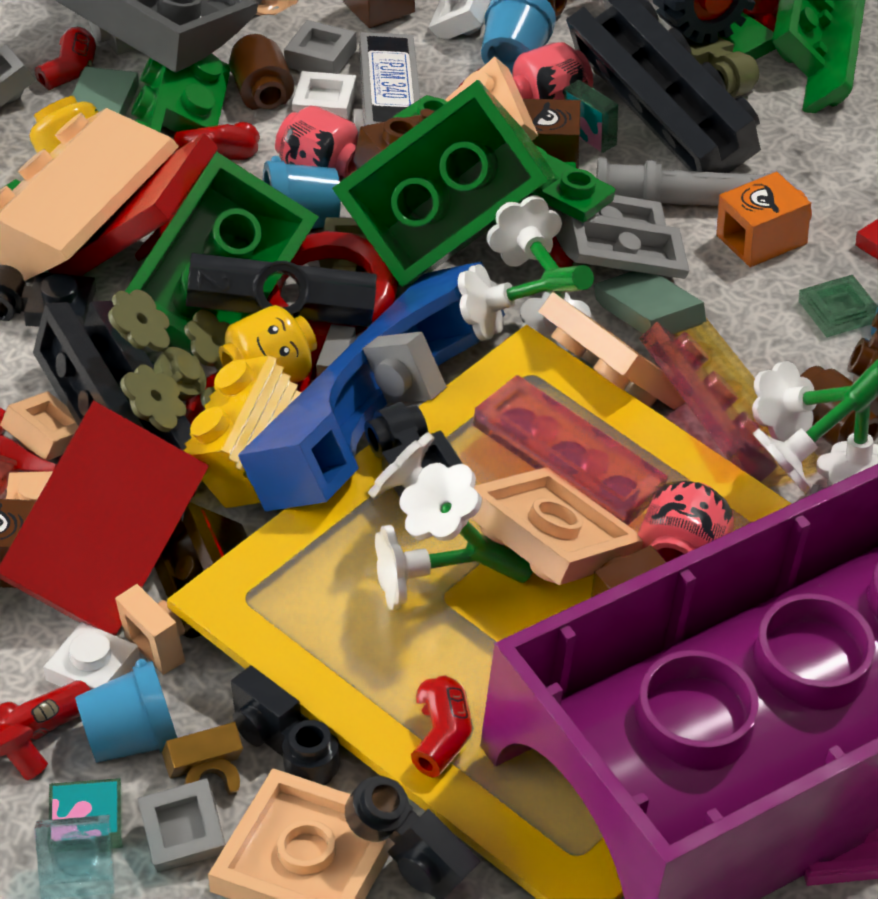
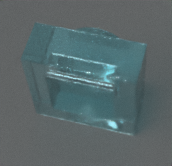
M110 815L36 821L34 830L41 899L115 893Z

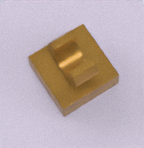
M235 722L166 741L162 756L170 779L187 774L184 782L185 785L199 781L205 774L213 773L222 778L229 795L236 794L239 790L240 776L231 761L238 760L243 746Z

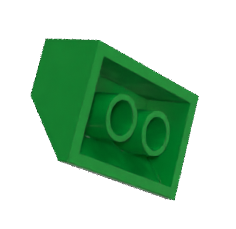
M476 80L332 189L401 287L413 284L422 274L435 270L497 224L496 213L502 205L508 202L520 204L525 198L539 194L559 178L525 130L481 81Z
M216 152L125 292L130 294L133 290L138 289L149 294L156 304V309L162 311L169 319L170 324L166 331L170 338V344L167 348H181L193 356L191 340L186 336L184 327L188 322L193 321V316L201 309L186 307L191 253L268 262H291L319 216ZM275 274L264 283L263 290L266 299L282 274ZM208 310L218 318L219 322L224 321L230 325L252 315Z

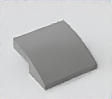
M615 195L614 200L584 223L548 205L549 210L555 211L561 218L562 226L556 238L563 251L574 262L685 279L690 271L680 228L666 226L661 202Z

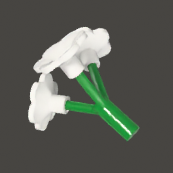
M531 195L520 204L508 202L502 205L496 213L497 224L487 234L488 245L493 251L500 253L503 261L509 266H519L528 259L538 260L545 272L539 280L513 287L508 282L496 285L495 282L490 280L486 269L480 264L469 267L468 271L461 272L458 276V288L462 295L460 299L462 317L466 323L472 325L476 337L480 341H486L491 339L494 334L502 332L504 325L502 309L515 306L516 299L545 292L541 298H530L522 304L520 308V318L523 322L521 328L526 324L568 352V349L551 337L557 326L538 311L550 294L554 292L590 317L589 306L581 300H571L567 292L589 289L594 281L593 272L585 265L559 268L549 253L553 247L552 238L559 233L562 221L555 211L549 210L548 204L542 197Z
M878 359L851 386L816 391L808 378L800 377L797 367L789 361L778 362L772 370L758 373L754 381V390L757 398L752 407L753 417L759 425L768 427L771 437L767 436L759 428L753 435L804 494L808 493L811 488L805 479L802 461L818 448L815 442L852 410L856 411L854 433L848 436L847 441L834 444L830 453L821 455L818 458L817 472L823 477L828 478L827 483L829 487L878 464V444H873V438L868 434L870 406L878 397ZM841 401L812 426V410L817 404Z
M429 432L425 433L418 441L412 442L377 477L374 482L375 485L368 491V494L373 499H376L388 489L402 485L405 490L400 497L399 505L407 514L405 529L413 538L423 540L434 536L440 541H448L460 534L468 543L465 549L428 554L425 548L403 552L398 544L392 525L381 526L380 532H377L375 535V549L378 557L377 574L381 589L385 591L386 602L390 610H398L402 604L406 603L407 580L429 576L432 568L478 562L520 583H525L533 573L528 561L511 548L496 543L487 536L480 534L468 521L478 513L482 498L474 489L476 476L467 465L456 464L447 468L441 463H433L425 468L421 467L423 457L434 440V437Z

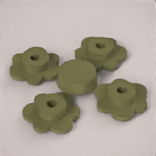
M138 289L133 290L130 294L122 290L117 291L112 296L114 307L108 314L111 325L133 347L144 349L148 346L154 351H162L153 369L142 364L134 372L127 373L121 379V389L129 398L131 409L138 418L151 422L160 431L169 432L177 425V420L186 414V407L182 401L201 394V402L204 407L211 400L209 395L216 390L214 387L205 389L207 380L200 363L206 366H215L218 371L223 368L219 357V347L225 344L224 337L230 324L224 321L219 322L218 318L208 310H199L193 316V321L188 322L184 327L186 336L191 340L192 356L181 348H167L170 344V338L166 331L170 324L169 319L162 311L156 309V304L149 294Z

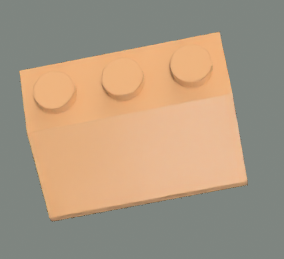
M108 108L88 119L82 113L77 114L55 134L61 143L50 154L45 149H42L19 169L18 173L24 180L12 191L8 186L0 189V264L16 268L23 275L24 281L69 260L179 147L171 137Z

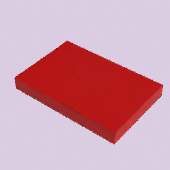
M203 133L175 151L69 260L48 271L51 274L82 276L169 222L219 147Z
M93 400L0 564V579L79 623L83 622L116 636L122 623L115 598L136 584L143 588L209 465Z

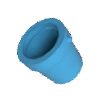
M491 0L485 13V32L481 48L483 62L486 64L493 57H496L509 68L512 74L514 62L520 54L547 44L556 24L555 11L550 2L547 0Z
M273 156L271 161L264 163L262 181L319 216L312 229L324 228L326 217L340 218L341 201L332 189L339 183L336 168L285 164L279 156Z
M138 659L135 666L132 667L133 671L75 697L96 763L159 750L161 753L166 741L177 738L153 661L147 662L145 659Z

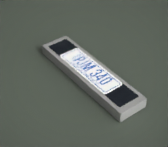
M360 32L359 60L364 126L386 122L403 109L420 99L414 35Z

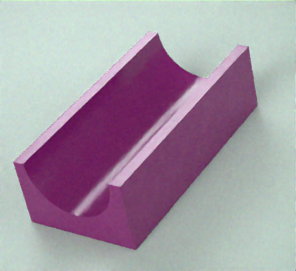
M878 464L494 643L480 747L495 767L534 749L546 757L565 776L588 808L606 842L618 873L624 899H761L804 876L806 869L810 865L818 861H832L865 842L870 832L878 829Z

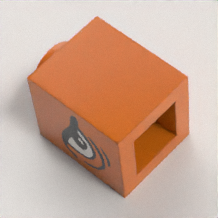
M776 171L719 195L716 236L749 267H753L808 243L809 223L812 217L811 202L801 190L796 189Z

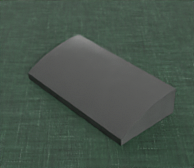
M55 0L175 73L195 64L219 49L257 13L258 3L253 0Z

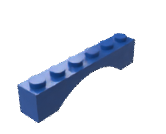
M482 261L422 274L238 454L247 477L265 512L325 503L359 469L355 455L357 444L365 430V422L373 419L376 410L382 409L387 405L386 399L376 383L374 373L363 351V348L376 337L422 332L437 366L480 342L473 331L472 325L466 323L460 311L462 295L458 288V276L461 272L468 271L469 267L480 264L484 267ZM502 309L501 312L502 316L504 317L505 313Z

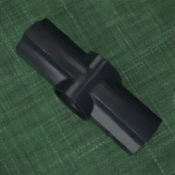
M191 253L186 307L254 314L264 308L273 306L264 295V283L275 274H285L292 277L299 288V296L295 303L288 307H282L294 318L302 316L306 321L367 328L372 324L377 274L296 265L288 261L268 262Z

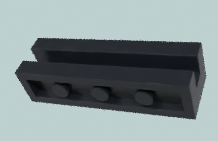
M603 0L606 10L594 18L585 7H582L566 19L575 50H580L586 56L591 68L689 171L730 173L761 151L756 129L760 124V120L753 107L745 98L740 96L735 100L725 90V83L718 71L709 62H704L701 65L692 56L691 48L683 35L674 27L667 30L659 22L658 15L648 0Z
M90 301L84 326L81 325L68 302L45 303L33 354L59 399L69 409L77 425H80L94 400L181 450L187 448L184 443L192 437L190 436L191 424L185 415L177 420V425L171 431L163 432L154 427L151 422L140 419L133 413L129 398L121 389V379L127 373L134 372L142 364L153 369L155 363L150 361L144 349L133 347L111 325L108 314L114 307L112 301Z

